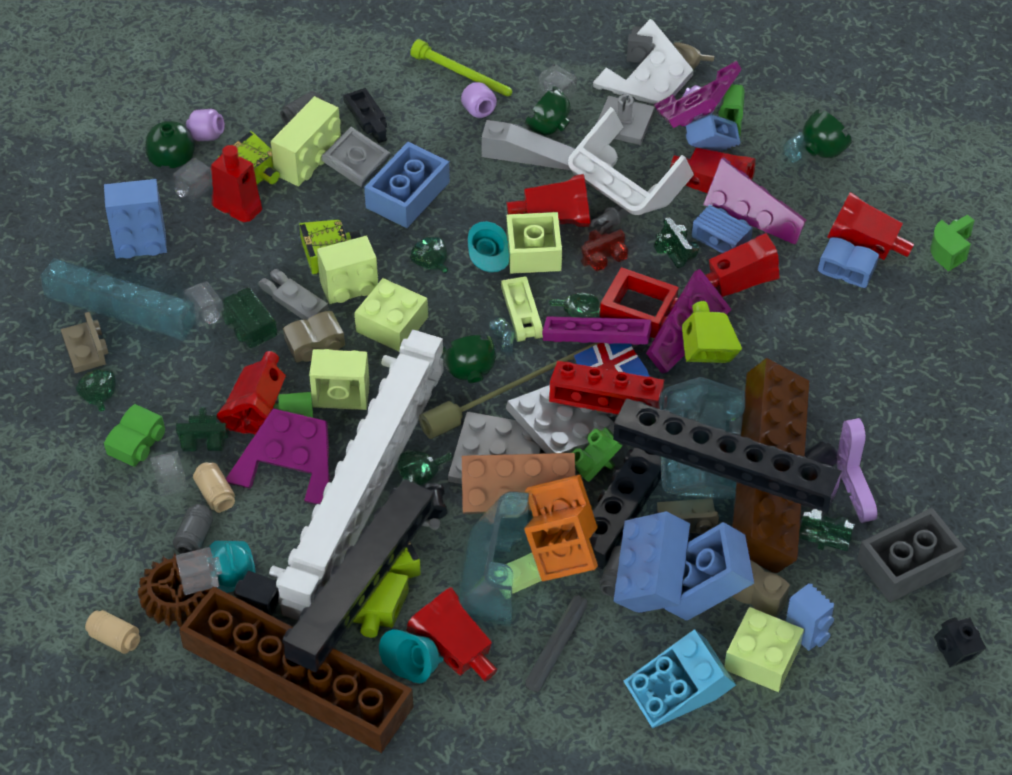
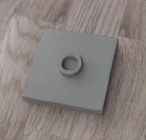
M350 127L322 155L321 161L362 187L387 161L391 153Z

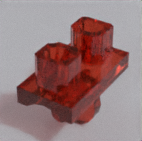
M621 229L611 234L605 233L603 235L597 230L589 232L590 240L584 242V245L581 246L583 253L581 263L584 267L590 265L597 272L605 269L608 265L607 257L611 255L618 262L628 258V248L624 243L625 233Z

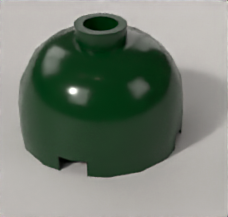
M553 86L552 91L549 89L532 109L535 115L532 118L528 116L524 124L541 135H551L557 130L562 132L571 121L568 119L571 111L568 98L562 91Z
M819 109L808 118L802 130L803 140L806 144L805 149L812 156L818 155L822 158L837 157L851 145L852 140L850 134L845 137L842 132L845 127L840 121L826 111L820 114Z
M164 121L158 123L151 128L146 136V156L157 167L162 165L169 166V168H177L185 165L192 159L195 150L193 136L189 129L179 122Z
M480 335L465 336L452 341V347L446 350L445 346L443 347V363L448 372L459 380H468V383L479 382L483 380V376L489 373L494 366L496 352L493 339L490 336H487V340H481Z

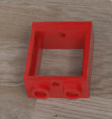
M621 267L600 303V318L651 320L650 337L655 338L678 300L679 287ZM629 289L664 301L656 317L620 305L627 290Z

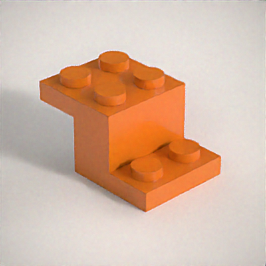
M581 475L528 487L525 493L533 519L524 530L542 582L595 570L598 564L589 538L598 527Z

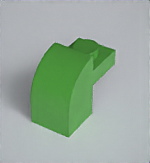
M968 214L959 220L952 221L949 225L941 220L934 229L930 247L931 254L947 271L952 270L967 260L971 244L966 239L971 236L975 221Z

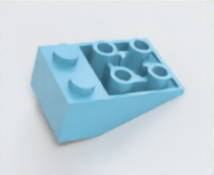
M695 629L624 680L625 685L652 728L715 701L736 686L707 639Z

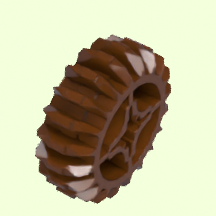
M174 553L172 559L167 560L163 556L160 564L153 561L152 569H145L144 577L140 578L138 596L141 599L140 604L143 610L146 611V615L149 618L154 617L157 624H160L165 619V624L168 627L172 625L173 621H177V625L181 627L183 621L188 619L213 586L217 588V584L214 581V573L212 570H209L206 562L200 563V559L197 556L190 560L187 553L182 558H178ZM177 584H179L178 595L176 596Z

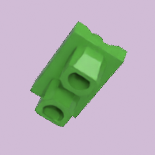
M606 427L602 431L594 429L588 435L587 440L590 444L584 450L578 448L572 452L575 453L576 469L588 482L604 466L610 470L613 469L615 463L611 458L622 447L620 442L613 440V433Z

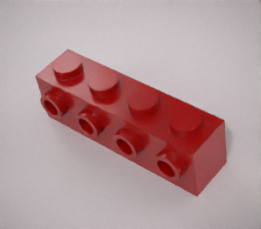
M557 361L550 380L549 402L619 414L625 400L628 398L660 409L663 400L664 380Z

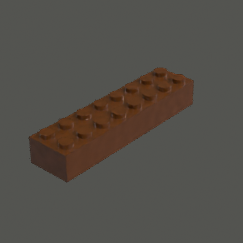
M765 358L747 372L741 437L750 438L767 446L777 447L794 455L804 456L810 381L768 358ZM736 483L733 528L745 534L750 561L773 573H778L797 561L801 504Z
M214 586L180 627L179 631L184 649L380 753L384 751L414 707L413 689L336 649L331 651L316 673L286 659L283 638L289 628L293 629V627Z

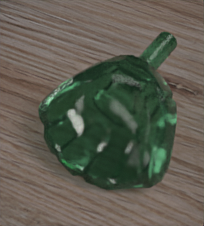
M426 237L415 244L410 255V260L413 263L426 269H439L443 273L448 272V268L443 265L447 260V250L443 239L439 237Z
M575 293L567 296L565 300H549V305L563 306L564 311L572 317L597 318L600 315V302L598 297L593 294Z
M92 370V372H88L81 377L75 390L85 401L97 405L99 411H104V402L115 391V375L111 371Z
M405 451L400 454L398 470L403 479L423 486L439 471V465L453 459L451 453L434 459L433 456L425 452Z

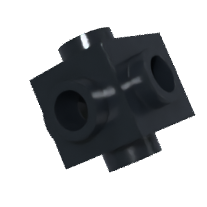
M957 617L945 621L941 624L942 629L934 636L937 647L950 668L975 659L986 649L980 637V632L970 617L959 621Z

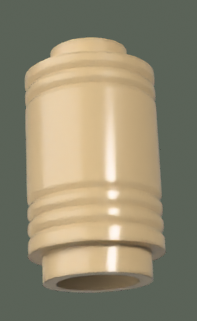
M208 462L199 465L193 474V479L209 507L218 513L231 508L235 503V494L216 463Z
M104 610L94 611L86 622L85 629L90 637L123 654L133 651L140 642L139 629L136 626Z

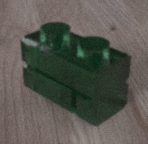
M247 287L238 291L236 295L232 294L224 298V310L221 311L222 317L227 325L232 324L234 326L235 335L240 342L245 341L249 348H253L277 336L276 321L251 288Z

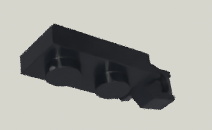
M363 88L343 95L344 103L363 131L367 134L372 133L378 144L387 141L386 117L368 90Z

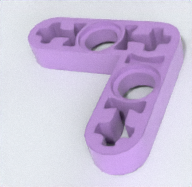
M857 418L844 421L836 464L837 468L842 470L841 478L847 492H851L852 496L849 497L860 522L863 523L877 519V507L860 468L865 443V429L861 419Z

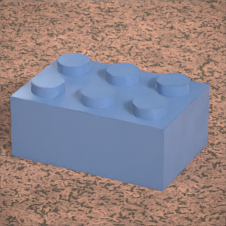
M407 142L364 187L366 208L408 228L449 184V161Z
M157 180L104 184L105 209L115 257L132 258L133 256H154L160 253H167L166 231Z
M667 511L625 520L613 602L639 613L680 605L690 523Z
M722 522L688 542L680 605L664 609L684 620H690L754 584L745 534Z

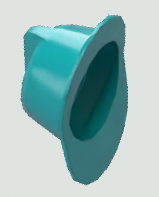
M488 221L473 225L468 233V251L472 263L479 269L487 272H499L505 269L509 263L507 235L504 230L497 224Z
M214 541L208 547L206 562L209 570H212L214 573V581H216L218 589L230 593L235 590L238 581L243 580L248 571L255 573L251 549L245 541Z
M393 629L386 632L381 637L379 643V655L382 663L397 676L414 683L421 684L426 682L431 673L438 667V664L444 661V657L439 654L434 641L425 636H415L402 630Z

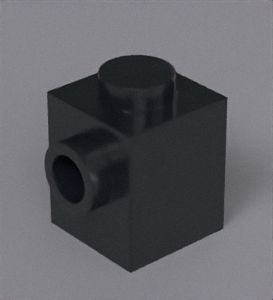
M248 571L244 579L239 580L236 584L234 596L237 599L272 616L279 604V589L276 587L277 581Z

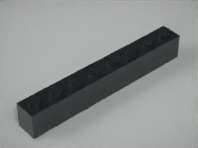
M406 479L401 482L398 488L394 487L384 507L380 506L377 509L372 523L369 527L365 526L361 531L358 542L355 546L348 548L340 566L333 568L329 581L324 587H319L309 608L305 607L302 610L297 624L293 629L289 628L285 633L283 644L286 659L315 673L318 671L433 511V491Z

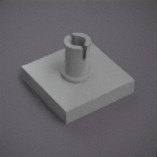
M627 94L621 95L619 98L608 96L598 121L610 107L613 108L623 125L622 130L614 139L641 145L654 115L655 107L634 102L633 97L630 95L628 100H626Z

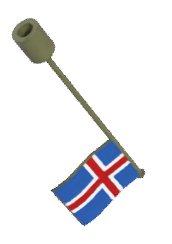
M593 343L557 360L568 362L574 359L575 363L579 365L649 377L646 367L633 350L632 345L626 343ZM557 361L462 407L447 401L420 414L419 422L423 432L429 439H433L460 426L461 419L463 418L462 412L555 368Z

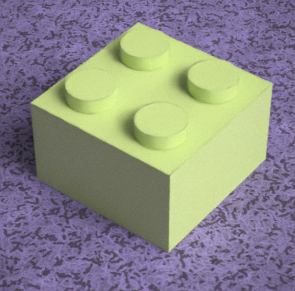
M558 212L507 215L506 235L508 239L510 274L561 271L562 246Z
M367 236L317 249L320 283L329 304L342 303L358 296H368L377 286V258Z
M382 278L354 312L356 332L400 352L403 339H408L412 329L418 331L428 318L427 298Z
M313 349L309 374L313 407L367 410L370 386L367 352Z
M749 607L727 650L724 667L728 672L779 692L800 649L804 629Z

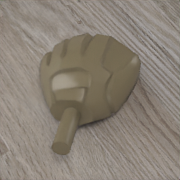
M679 42L673 44L693 70L698 66L700 60L714 61V56L702 55L693 46Z

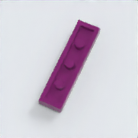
M547 316L542 335L543 341L648 344L651 320Z

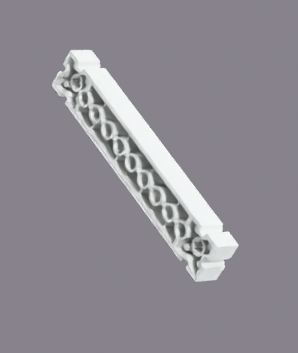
M412 329L408 339H403L397 359L386 355L383 356L381 364L389 367V375L387 379H382L377 398H373L369 404L368 415L359 422L357 435L354 440L349 441L344 460L338 462L332 483H327L323 494L324 498L321 504L315 506L309 527L305 526L303 528L299 546L291 551L288 559V564L291 566H287L286 569L272 566L269 571V576L277 579L276 587L279 589L278 602L281 604L283 616L299 620L302 610L305 607L309 608L314 601L319 587H324L329 581L333 568L340 566L343 562L348 548L355 546L419 420V415L422 414L432 395L433 387H436L443 373V359L440 358L443 353L442 338Z

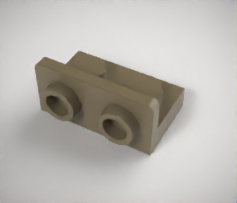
M90 312L84 313L85 323L61 329L75 373L106 365L104 355L109 354L105 339L99 340L98 335H102L98 320H92Z
M712 498L657 502V513L667 511L690 523L689 533L702 535L718 525V512H715Z

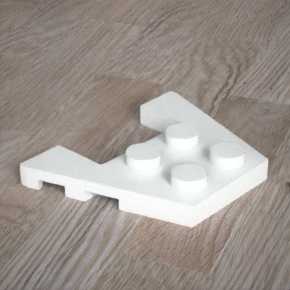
M649 19L637 35L653 37L652 52L627 80L605 68L593 82V87L596 89L610 90L618 95L627 94L628 96L635 97L636 100L655 104L672 94L675 96L693 76V69L655 22Z

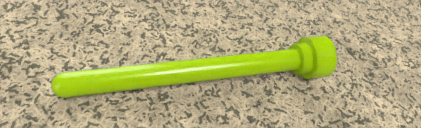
M420 39L414 42L410 52L412 57L418 60L429 59L475 82L484 83L489 89L506 97L512 95L510 87L432 51L427 42Z

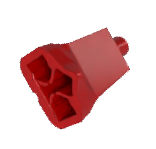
M227 145L222 150L223 154L211 164L212 205L223 213H229L231 217L241 222H250L262 211L254 166L252 162L238 155L236 146Z
M696 147L691 158H686L694 175L685 186L708 194L723 157L753 180L755 158ZM673 156L670 168L675 164V162L680 158V156Z
M584 174L573 176L565 182L524 189V200L506 202L507 215L558 212L559 224H573L578 227H589L590 225Z
M852 192L849 193L827 236L829 239H844L854 246L870 248L878 253L879 258L885 260L890 249L908 257L914 246V243L897 236L903 223L865 203Z
M764 233L709 259L710 273L705 276L716 287L722 297L761 283L778 280V252L767 233Z
M267 351L264 353L261 361L243 368L226 403L217 413V419L230 431L256 435L272 411L286 377L277 367L279 356L276 353Z
M452 587L438 595L408 621L406 631L412 635L425 636L434 641L439 654L444 657V662L460 676L469 668H472L486 682L497 672L498 669L485 657L489 653L492 642L459 602V596Z

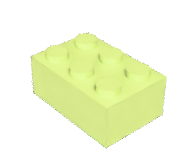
M314 96L271 140L273 167L280 173V178L299 187L305 180L311 178L313 171L319 165L324 164L321 161L322 155L341 137V121L338 107Z

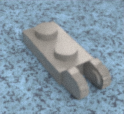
M274 269L270 272V277L281 285L278 289L273 282L266 278L259 281V286L263 291L303 320H308L310 317L328 310V303L292 279H288L282 271Z

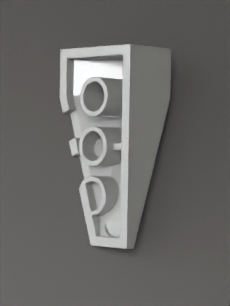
M493 120L486 121L482 134V157L571 170L568 165V158L575 148L517 124Z

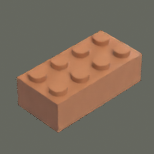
M575 453L462 456L463 514L532 512L525 490L531 486L575 476Z

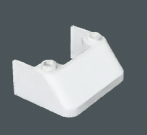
M610 107L569 156L568 165L571 171L576 176L584 174L586 183L631 214L640 215L668 206L694 175L686 157L681 155L660 182L652 186L648 192L613 169L618 156L614 148L609 144L622 130L623 125L615 110Z

